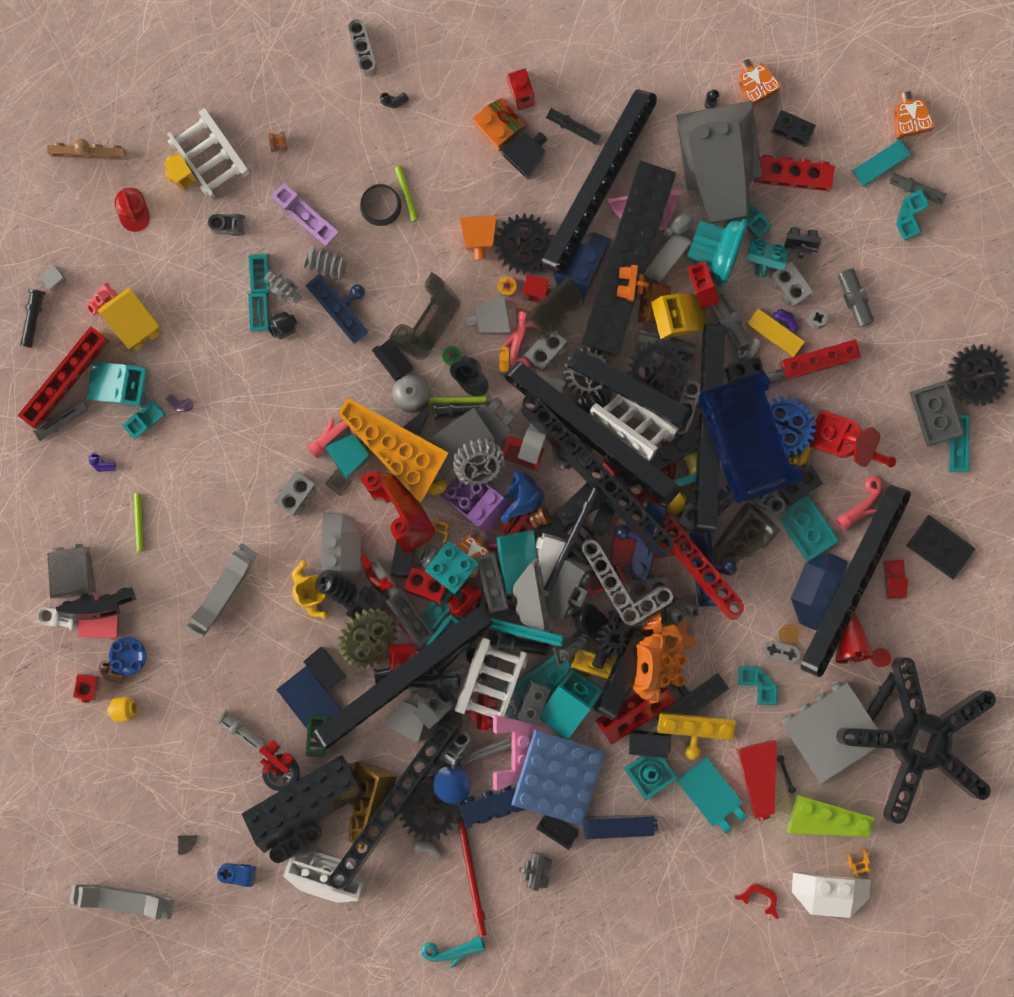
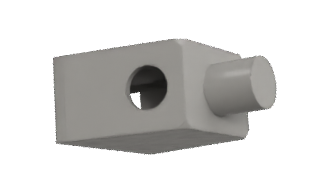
M504 296L476 305V315L465 316L466 327L478 326L479 335H510Z
M415 693L411 703L403 700L387 721L385 727L418 743L424 723L413 712L419 707L417 703L423 696Z

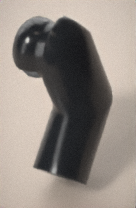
M712 89L706 94L704 103L706 109L717 107L716 103L719 92L716 89Z
M387 92L380 95L381 103L393 109L409 101L405 92L397 97L390 96Z

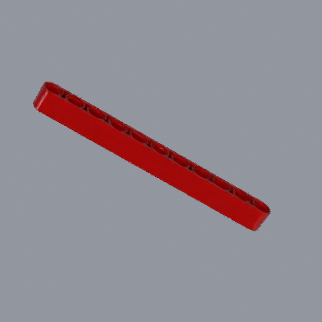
M605 458L603 459V466L612 476L620 472L617 467L609 464ZM640 485L634 487L640 490L639 494L633 493L631 489L627 491L644 510L646 509L643 505L645 502L653 501L661 504ZM666 512L662 528L667 534L668 532H675L677 537L672 538L674 544L671 551L724 615L731 620L738 619L744 611L742 600L672 516ZM680 547H687L689 549V552H682L680 550ZM698 561L702 567L697 568L693 566L692 562ZM705 576H711L714 582H707ZM717 591H724L727 597L722 598L718 596ZM730 606H736L739 612H732Z

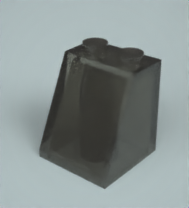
M83 544L72 545V549L65 550L64 547L54 548L53 552L47 553L50 599H62L97 592L89 547H84Z

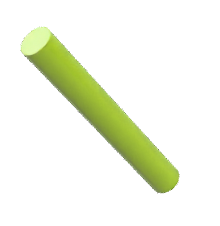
M397 166L395 171L411 222L418 221V215L402 166Z
M486 396L430 397L429 405H433V403L443 405L449 404V402L454 404L486 403Z
M141 493L134 494L136 551H144Z

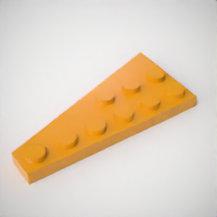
M347 397L338 415L421 504L449 453Z

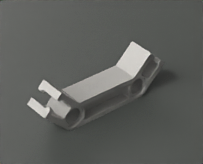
M243 543L239 545L237 552H233L226 568L201 606L190 618V623L187 625L186 630L202 640L240 586L258 553Z
M72 884L69 904H77V907L103 908L142 914L154 919H161L162 917L171 919L174 899L155 893L103 885Z

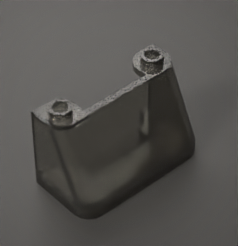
M431 272L425 282V289L431 295V302L414 328L400 324L394 328L389 336L393 345L417 360H423L428 357L461 305L459 296L433 272Z

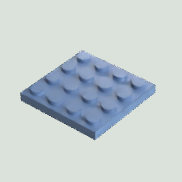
M534 730L511 805L583 826L584 817H586L605 751Z

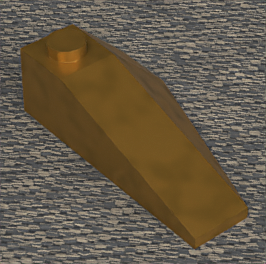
M356 762L354 773L365 794L350 802V805H353V816L350 817L349 842L352 844L395 786L397 776L384 768L362 762ZM373 827V828L370 829V831H369V834H370V835H371V833H372V831L374 830L375 827ZM366 843L360 844L358 848L363 849Z

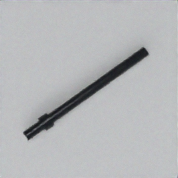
M593 487L588 498L584 500L581 506L582 511L544 586V590L551 592L589 512H592L595 506L594 502L600 492L599 488Z

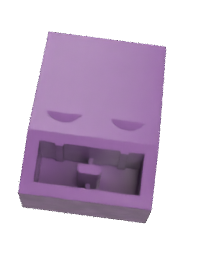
M456 476L440 496L488 535L511 504L485 483H482L480 487L478 486L479 484L471 486L468 483L465 485L463 480L460 481L458 476Z

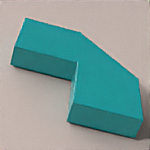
M922 189L903 199L896 226L904 241L922 232L913 216L930 206Z
M738 666V685L757 686V705H777V685L758 666Z

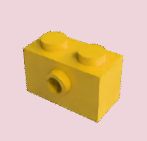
M180 154L169 156L166 162L163 163L167 169V172H165L171 183L175 181L181 191L197 181Z

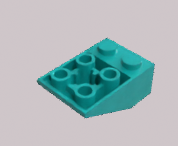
M92 362L86 399L143 408L149 370L130 365Z

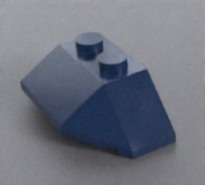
M596 232L584 235L564 273L553 274L561 296L566 303L581 309L612 239Z
M829 553L805 563L790 598L799 624L817 631L844 577L847 560Z

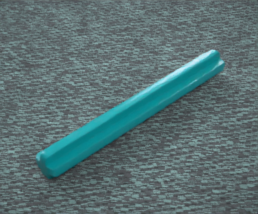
M490 618L493 624L488 629L557 646H562L564 643L562 635Z

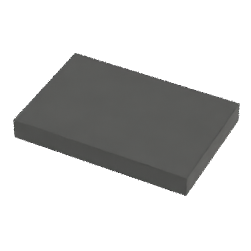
M947 380L910 392L927 447L964 436Z

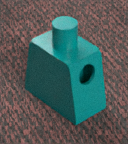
M354 434L326 446V452L346 480L350 479L369 461L367 450L370 448L362 440L359 441Z

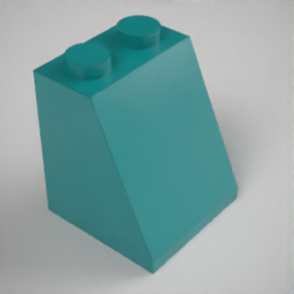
M571 669L543 707L539 719L568 740L594 705L602 690L574 669Z

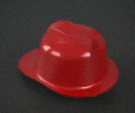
M124 188L119 191L114 201L119 220L128 231H141L145 229L150 219L144 196L136 188Z

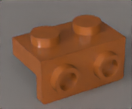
M649 283V287H643L638 310L639 322L656 323L651 302L661 296L671 295V286Z

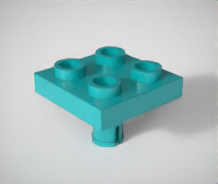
M762 239L750 240L747 260L758 263L755 275L760 276L762 270L761 277L765 278L769 267L784 271L787 248L780 244L772 245L766 243Z
M448 540L424 571L456 595L478 567L479 563Z
M640 756L624 767V770L645 800L677 779L665 759L660 757Z

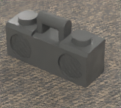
M575 556L566 559L546 600L547 611L563 620L574 614L576 610L574 605L582 607L590 591L583 585H586L591 579L590 571L592 567Z

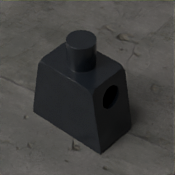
M541 132L534 138L525 133L501 151V155L528 179L545 156V150L541 146L548 139Z

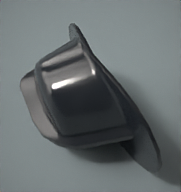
M464 355L459 361L451 365L450 374L466 393L472 396H483L487 393L489 384L481 372L480 363L476 359Z
M587 604L583 609L572 615L576 630L581 634L588 635L593 641L596 638H600L597 632L602 630V626L606 625L608 620L593 604Z

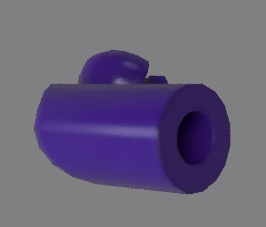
M778 309L777 312L773 313V319L777 322L781 320L786 322L791 332L799 329L792 313L783 309Z
M97 453L89 455V463L96 471L116 470L115 462H104Z

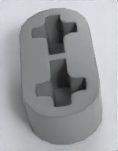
M769 641L763 647L764 654L772 659L795 663L800 658V651L795 646ZM774 644V647L779 649L780 653L774 652L770 655V651L767 648ZM793 649L796 657H792L789 660V656L784 655L783 651L790 652Z

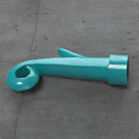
M481 936L472 938L467 943L438 953L437 946L432 942H427L421 947V954L428 961L441 962L453 959L450 963L451 968L465 957L473 953L478 954L485 951ZM427 949H432L433 953H428Z

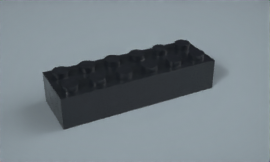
M340 755L243 812L242 817L255 845L265 853L365 793L350 763L343 755Z

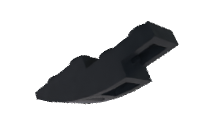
M124 587L115 594L102 595L98 600L94 599L93 594H83L77 600L71 602L64 601L55 608L59 617L93 620L120 614L118 606L137 599L132 587Z

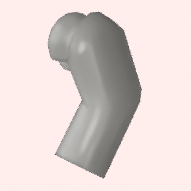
M754 338L751 346L738 351L739 359L755 358L763 341Z
M418 840L412 847L415 853L429 852L434 859L442 854L430 840Z

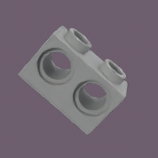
M792 261L785 265L784 271L779 269L770 276L772 279L770 282L776 290H780L783 294L781 296L786 305L790 304L791 307H794L813 293ZM780 274H787L789 281L783 282L780 279ZM791 290H799L800 297H793L791 295Z
M550 326L525 354V358L541 372L544 369L548 371L555 363L553 359L557 354L561 356L566 351L567 347L565 345L567 340ZM551 339H556L559 342V346L551 348L548 342ZM544 353L547 359L544 362H538L536 355Z
M295 471L274 500V503L292 516H295V514L299 515L305 507L303 503L306 499H311L315 494L316 489L314 488L316 485ZM300 482H306V491H298L297 486ZM290 497L296 500V504L292 508H288L286 505V501Z

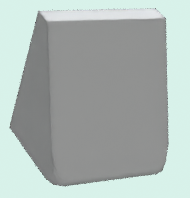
M54 265L39 277L51 292L66 280Z

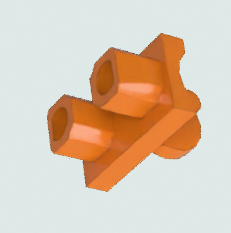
M638 265L620 267L619 278L629 279L628 286L618 285L617 296L625 298L629 302L634 300L635 286L637 287V294H643V287H649V283L644 282L645 275L639 274L638 281H636Z

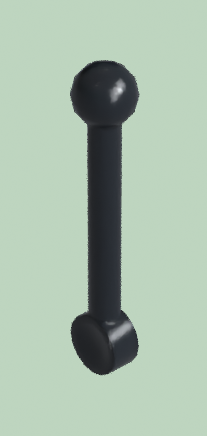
M778 755L776 759L783 769L789 785V793L794 794L796 788L792 785L785 767V758L783 755Z

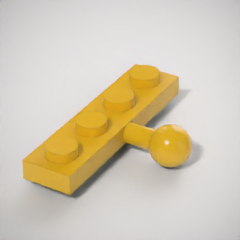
M578 650L575 653L571 668L606 680L618 656L616 653L615 656H610V659L606 658L603 669L592 666L596 654L584 650ZM636 674L633 678L630 688H633V685H635Z
M660 712L657 732L691 736L690 745L686 748L685 755L690 760H696L700 756V749L698 747L699 737L733 740L736 721L734 719Z

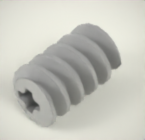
M313 246L308 252L304 268L309 264V270H313L316 267V272L320 273L323 269V274L327 275L330 272L331 277H335L338 273V279L341 280L347 262H344L343 255L338 260L337 253L330 257V251H327L323 255V248L315 252V246Z

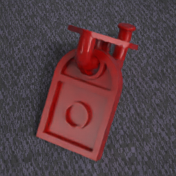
M824 410L820 411L815 421L816 426L812 428L816 430V434H810L814 437V441H808L811 448L839 458H848L854 455V462L862 467H866L871 460L885 464L890 468L896 465L895 457H888L876 452L880 442V433L876 429L869 427L863 431L856 422Z

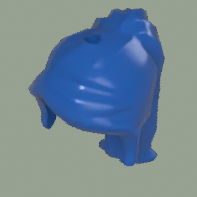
M521 470L513 473L514 478L509 486L510 491L503 495L505 499L513 495L514 503L501 516V521L505 523L509 522L513 517L533 512L541 505L544 499L542 489L537 486L530 475Z

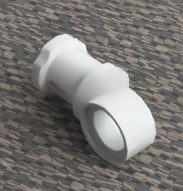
M44 607L37 614L39 622L44 625L62 626L69 628L71 631L75 627L76 619L59 617L56 609ZM45 610L52 613L50 621L42 619V613Z

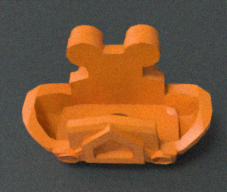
M658 610L649 615L645 625L642 626V630L650 635H663L665 639L663 652H669L671 658L674 654L685 652L684 646L692 648L696 643V639L688 635L686 631L689 626V621L686 618L682 623L676 624V626L675 624L668 625L666 622L661 623V611ZM679 667V673H681L683 669Z
M652 634L645 637L643 641L636 645L638 658L633 690L641 698L651 703H658L661 699L660 688H666L670 682L674 686H682L685 683L684 675L679 674V667L686 665V656L677 653L671 658L669 652H663L665 639L660 634ZM647 663L649 668L644 672L643 667Z

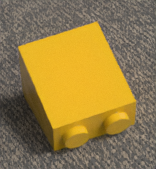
M129 287L98 309L102 317L131 352L142 349L147 340L155 339L162 330L137 294Z

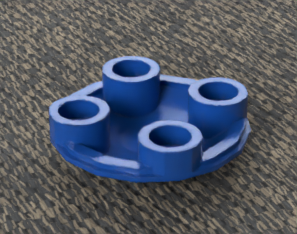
M125 637L112 643L109 651V662L113 671L124 675H133L145 665L146 650L140 641L135 638Z
M451 765L444 766L434 777L433 791L435 795L446 803H460L470 793V776L463 768L454 770Z

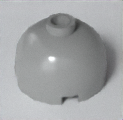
M408 374L395 382L392 397L399 409L404 412L413 413L427 405L430 398V390L423 378L418 375Z

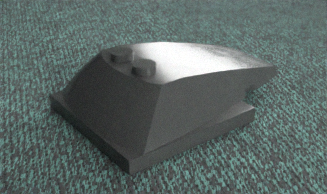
M752 101L676 115L686 187L688 191L697 189L710 223L748 217L750 182L754 178L763 177Z

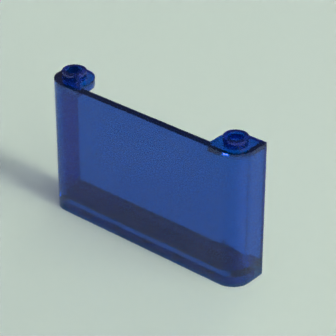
M765 371L699 394V402L734 500L739 504L804 481L801 468L789 462L765 391L769 389L770 379Z

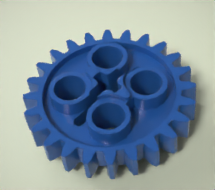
M781 396L780 402L773 398V404H770L768 401L766 402L767 409L764 407L760 408L763 414H756V417L760 419L754 421V425L759 426L754 428V432L759 433L756 435V440L762 439L759 446L766 445L765 452L771 449V456L778 452L779 458L782 457L783 453L786 454L787 458H789L790 453H793L796 457L797 450L804 453L803 446L809 448L810 444L808 441H814V437L810 434H816V430L812 429L816 426V422H811L815 416L808 415L811 409L805 410V403L798 405L799 399L791 402V397L789 396L788 400L784 401L783 396ZM781 411L785 414V417L779 419L775 416V413ZM800 419L803 424L795 426L793 420ZM787 424L788 428L785 431L782 430V426ZM774 428L778 433L771 436L767 433V430ZM792 436L795 442L787 443L785 437Z

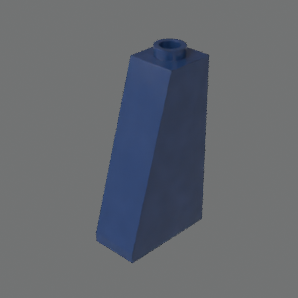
M653 815L584 817L583 825L584 838L607 839L654 836V831H658V821L654 819Z

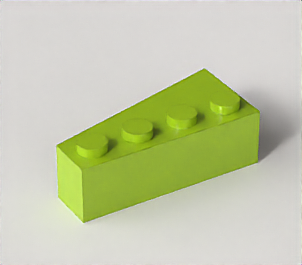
M796 794L786 832L789 834L870 837L875 818L867 814Z

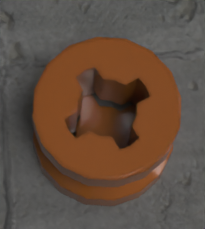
M283 131L279 134L269 133L271 152H276L279 149L286 151L285 132Z
M545 506L539 507L537 511L528 513L529 520L535 529L541 528L543 524H550L552 521L551 515Z

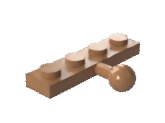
M78 139L72 146H65L64 143L47 145V153L51 157L127 160V152L119 145H111L110 148H106L103 145L92 144L90 147L85 139Z

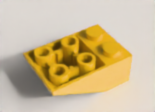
M678 293L665 295L651 302L660 339L703 332L704 324L708 323L705 308L701 307L696 294Z

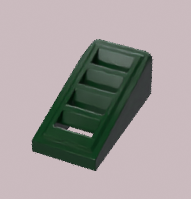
M308 715L306 756L325 757L326 749L323 750L318 742H311V739H315L311 732L320 727L312 726V722L324 724L328 721V716ZM321 747V750H312L310 748Z

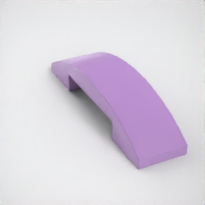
M285 183L271 195L290 216L323 245L327 246L339 234L333 226L319 216Z

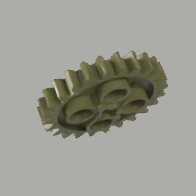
M370 608L369 612L363 609L362 615L356 612L355 619L349 617L350 623H344L346 629L340 630L343 636L338 637V640L341 642L337 644L341 649L339 653L351 666L355 665L358 669L360 666L366 669L368 664L373 668L374 662L380 665L381 658L387 660L385 655L389 654V645H395L393 641L398 640L395 636L398 631L396 630L397 625L393 622L394 620L385 611L381 612L379 609L374 611Z

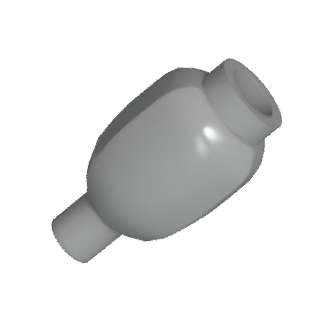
M690 213L677 215L669 222L668 228L664 230V235L669 237L672 234L686 232L692 227L694 222L693 216Z

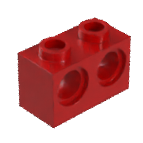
M706 262L688 267L687 269L701 307L705 308L720 302Z
M526 275L522 299L544 304L545 299L549 300L552 286L549 285V279Z
M412 568L404 587L405 592L442 606L448 589L426 573L424 568ZM416 578H423L421 585H414ZM440 584V591L433 592V585Z

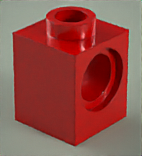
M77 674L73 697L78 698V702L90 703V700H96L100 677ZM85 683L90 686L88 694H84L82 691V686Z

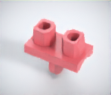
M108 282L103 284L86 306L91 315L98 313L102 317L98 309L118 295L117 291L110 289Z

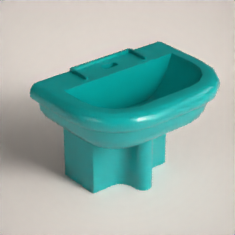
M700 220L686 260L695 263L705 261L707 267L710 268L712 279L718 282L719 287H724L735 264L748 226V220L731 221L725 229Z

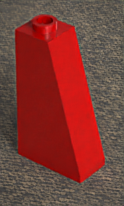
M614 532L611 565L631 563L637 541L630 538L621 540ZM668 533L671 538L677 537L676 534ZM659 543L660 548L667 549L666 544ZM682 546L680 547V550L682 552L686 551L687 547ZM670 551L665 557L675 556V554ZM655 555V556H654V559L664 558V557H658L657 555Z
M775 740L736 749L753 817L759 818V821L771 818L770 815L775 814L777 743Z

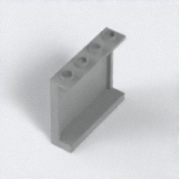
M837 682L831 686L832 690L827 694L825 692L820 693L815 697L816 701L811 704L809 702L799 707L800 711L795 715L793 713L788 714L783 718L784 722L781 723V726L784 727L814 773V777L821 784L875 749L873 747L847 746L837 741V731L843 727L878 729L847 682ZM868 733L864 735L865 743L869 740ZM846 735L845 738H846V739H847V738H853V739H855V736H854V735Z

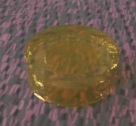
M786 624L780 628L779 638L784 643H794L798 639L799 632L794 625Z

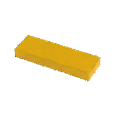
M759 308L746 324L791 357L795 356L805 342Z

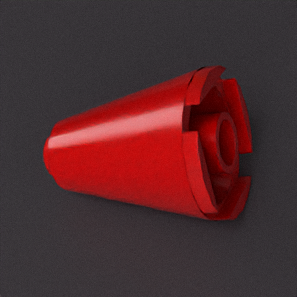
M854 612L836 648L835 659L837 664H848V661H854V663L861 662L874 656V651L856 612Z

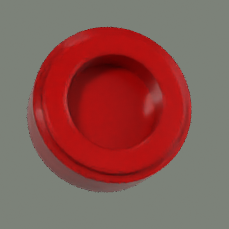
M884 648L875 649L874 656L871 658L873 665L876 667L887 666L891 661L889 651Z

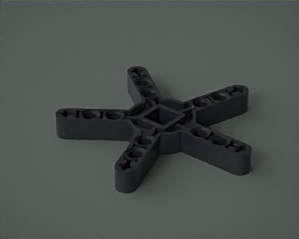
M909 657L895 658L892 662V670L904 717L897 723L894 730L843 727L836 734L837 741L843 745L893 749L896 757L901 761L883 811L884 818L895 824H901L906 820L924 770L938 768L970 797L979 800L987 799L991 794L990 786L951 753L952 734L992 708L996 702L995 695L990 691L978 690L939 717L928 714L914 661ZM907 680H909L911 683L909 689H906L905 683ZM912 699L915 700V706L913 708H911L910 701ZM968 705L971 707V711L969 714H967L966 708ZM954 715L955 723L952 725L951 717ZM919 729L932 734L925 753L913 748ZM868 733L869 740L865 743L864 735ZM886 734L888 736V740L884 744L882 742V738ZM846 735H854V736H855V739H853V738H847V739H846L845 736H846ZM952 761L953 768L949 770L948 764ZM908 773L911 774V780L909 782L906 781V776ZM964 774L967 775L966 782L962 780ZM903 791L904 798L900 801L899 794Z

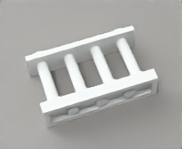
M204 108L198 112L201 116L198 123L176 138L173 137L171 132L167 133L170 138L168 143L172 149H178L202 183V186H200L205 196L210 195L214 199L213 189L235 174L241 173L243 178H245L250 173ZM209 127L212 132L210 137L185 154L179 144L201 129ZM220 143L223 148L220 150L221 152L196 169L190 160L212 144ZM225 158L226 160L230 158L234 163L231 165L232 168L206 184L201 175Z
M615 392L611 395V402L604 408L596 403L590 410L589 415L649 462L652 461L658 447L656 445L662 439H666L668 442L673 441L678 430L669 421ZM617 406L627 411L619 419L610 413ZM633 416L642 422L634 430L625 424ZM648 427L657 433L650 441L640 435Z
M480 637L454 710L464 714L465 710L468 711L470 709L492 718L493 715L507 718L508 712L506 710L520 670L526 666L528 658L525 656L527 653L520 651L519 655L516 656L499 649H493L491 644H489L490 640ZM490 654L515 663L512 675L486 666L483 663L485 655L488 656ZM485 673L508 681L505 693L478 684V681H476L478 674ZM477 691L502 700L499 711L473 703L470 699L471 693Z

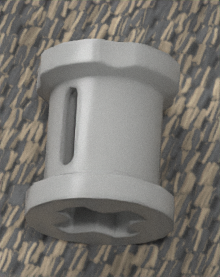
M820 309L814 310L808 316L809 326L814 329L822 327L826 323L827 314ZM815 316L821 317V320L818 322L814 321L813 318Z

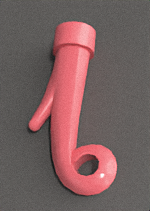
M518 312L516 326L503 345L508 347L512 343L510 351L511 367L516 361L524 362L528 368L531 367L528 359L518 358L529 324L532 323V314Z
M331 418L322 435L307 447L316 458L320 457L326 446L330 445L349 427L345 421L333 427L334 419ZM350 428L351 432H352L354 435H357V434Z
M868 477L865 481V487L872 494L836 519L841 529L847 531L859 519L875 514L877 509L870 508L879 499L883 491V483L879 477ZM871 482L876 483V489L871 487Z

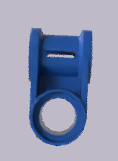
M225 863L219 868L217 878L222 883L253 887L256 867L245 864ZM225 869H228V872L231 873L228 878L222 873Z

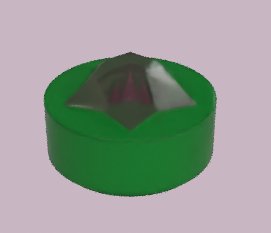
M449 346L443 351L442 357L444 362L451 366L454 362L459 361L462 355L457 347Z

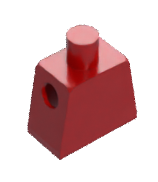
M526 68L508 73L506 78L517 111L534 106V91Z

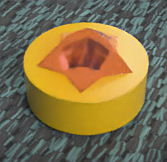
M509 276L502 277L497 285L499 293L503 296L514 294L516 291L515 280Z

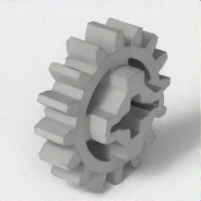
M269 271L264 277L270 284L268 289L283 301L287 302L289 299L297 304L302 298L295 291L298 287L281 273L276 276Z

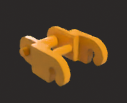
M505 346L501 347V353H499V369L502 373H506L509 370V349Z
M437 517L433 521L435 523L434 528L436 532L445 535L442 546H444L449 534L447 529L451 528V526L449 525L450 522L438 521L439 518ZM437 524L446 527L445 531L436 529Z
M862 849L864 859L858 863H852L850 854H846L850 868L854 869L853 875H856V877L864 872L870 874L869 870L871 868L867 865L870 862L865 849ZM858 865H865V868L859 870L856 869V866Z

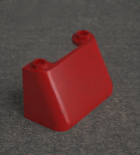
M369 472L360 477L361 482L374 501L379 498L383 499L386 503H393L400 517L391 523L390 530L405 554L410 553L434 537L435 528L420 502L394 474Z

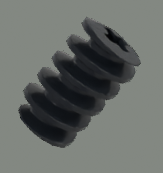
M330 570L323 571L315 582V590H320L321 594H325L333 601H337L338 604H343L344 607H350L356 599L357 586Z

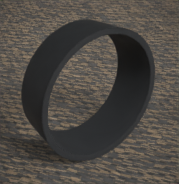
M373 185L362 195L360 201L361 213L373 225H389L398 218L401 212L400 196L388 185ZM376 187L391 189L397 198L395 212L383 220L371 218L363 207L364 196L368 191Z

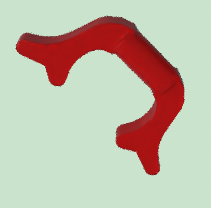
M366 555L360 557L367 579L379 592H384L394 587L393 583L386 576L381 578L380 582L372 572L371 567L373 563L368 560Z
M755 883L750 885L742 894L734 896L736 900H743L745 904H748V899L752 892L761 893L771 900L770 906L765 910V913L772 914L776 919L779 918L776 912L777 896L773 890Z

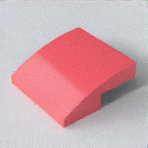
M94 596V599L98 600L99 596ZM119 614L101 619L79 620L78 637L117 639Z

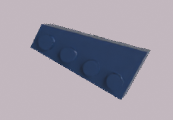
M509 785L495 793L489 790L481 793L482 796L475 799L474 795L466 797L459 805L465 828H471L473 823L483 824L489 822L494 817L502 818L510 815L511 812L517 813L527 810L511 805L517 786L511 787Z

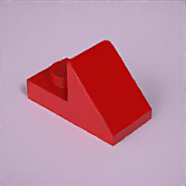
M904 559L883 561L887 599L907 598L908 578L905 577Z

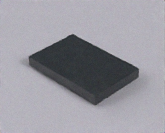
M927 515L906 544V547L952 580H954L976 549L930 515Z

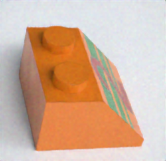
M502 98L490 103L473 117V124L498 151L526 127V124Z

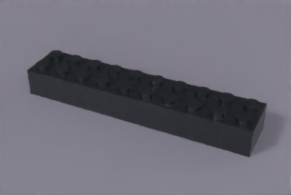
M641 160L639 161L580 345L591 347L594 350L598 349L600 352L616 357L619 355L638 295L637 287L635 286V295L632 302L617 296L618 285L628 286L629 279L619 278L620 267L638 265L636 281H638L639 274L644 275L677 172Z

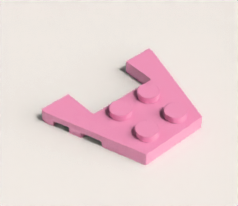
M493 715L494 733L512 732V769L493 772L494 790L499 791L519 781L533 731L538 730L549 734V728L537 724L535 726L528 722L500 715Z

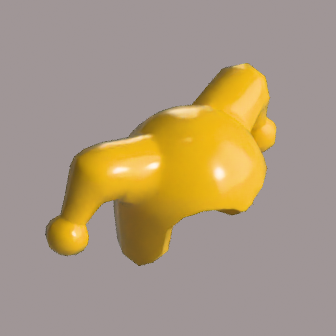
M301 560L299 565L291 572V578L294 583L293 598L298 605L306 609L311 617L327 619L329 616L328 612L320 611L317 607L327 596L321 594L320 590H315L317 575L306 577L303 575L302 571L307 566V561Z

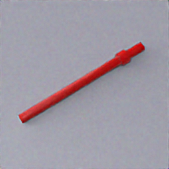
M459 820L457 821L475 911L473 913L474 921L477 922L479 936L487 935L484 922L486 917L481 907L467 829L465 828L464 821Z

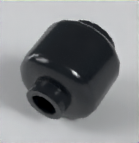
M284 311L271 317L267 326L274 338L277 337L282 340L295 333L297 321L294 315H289Z

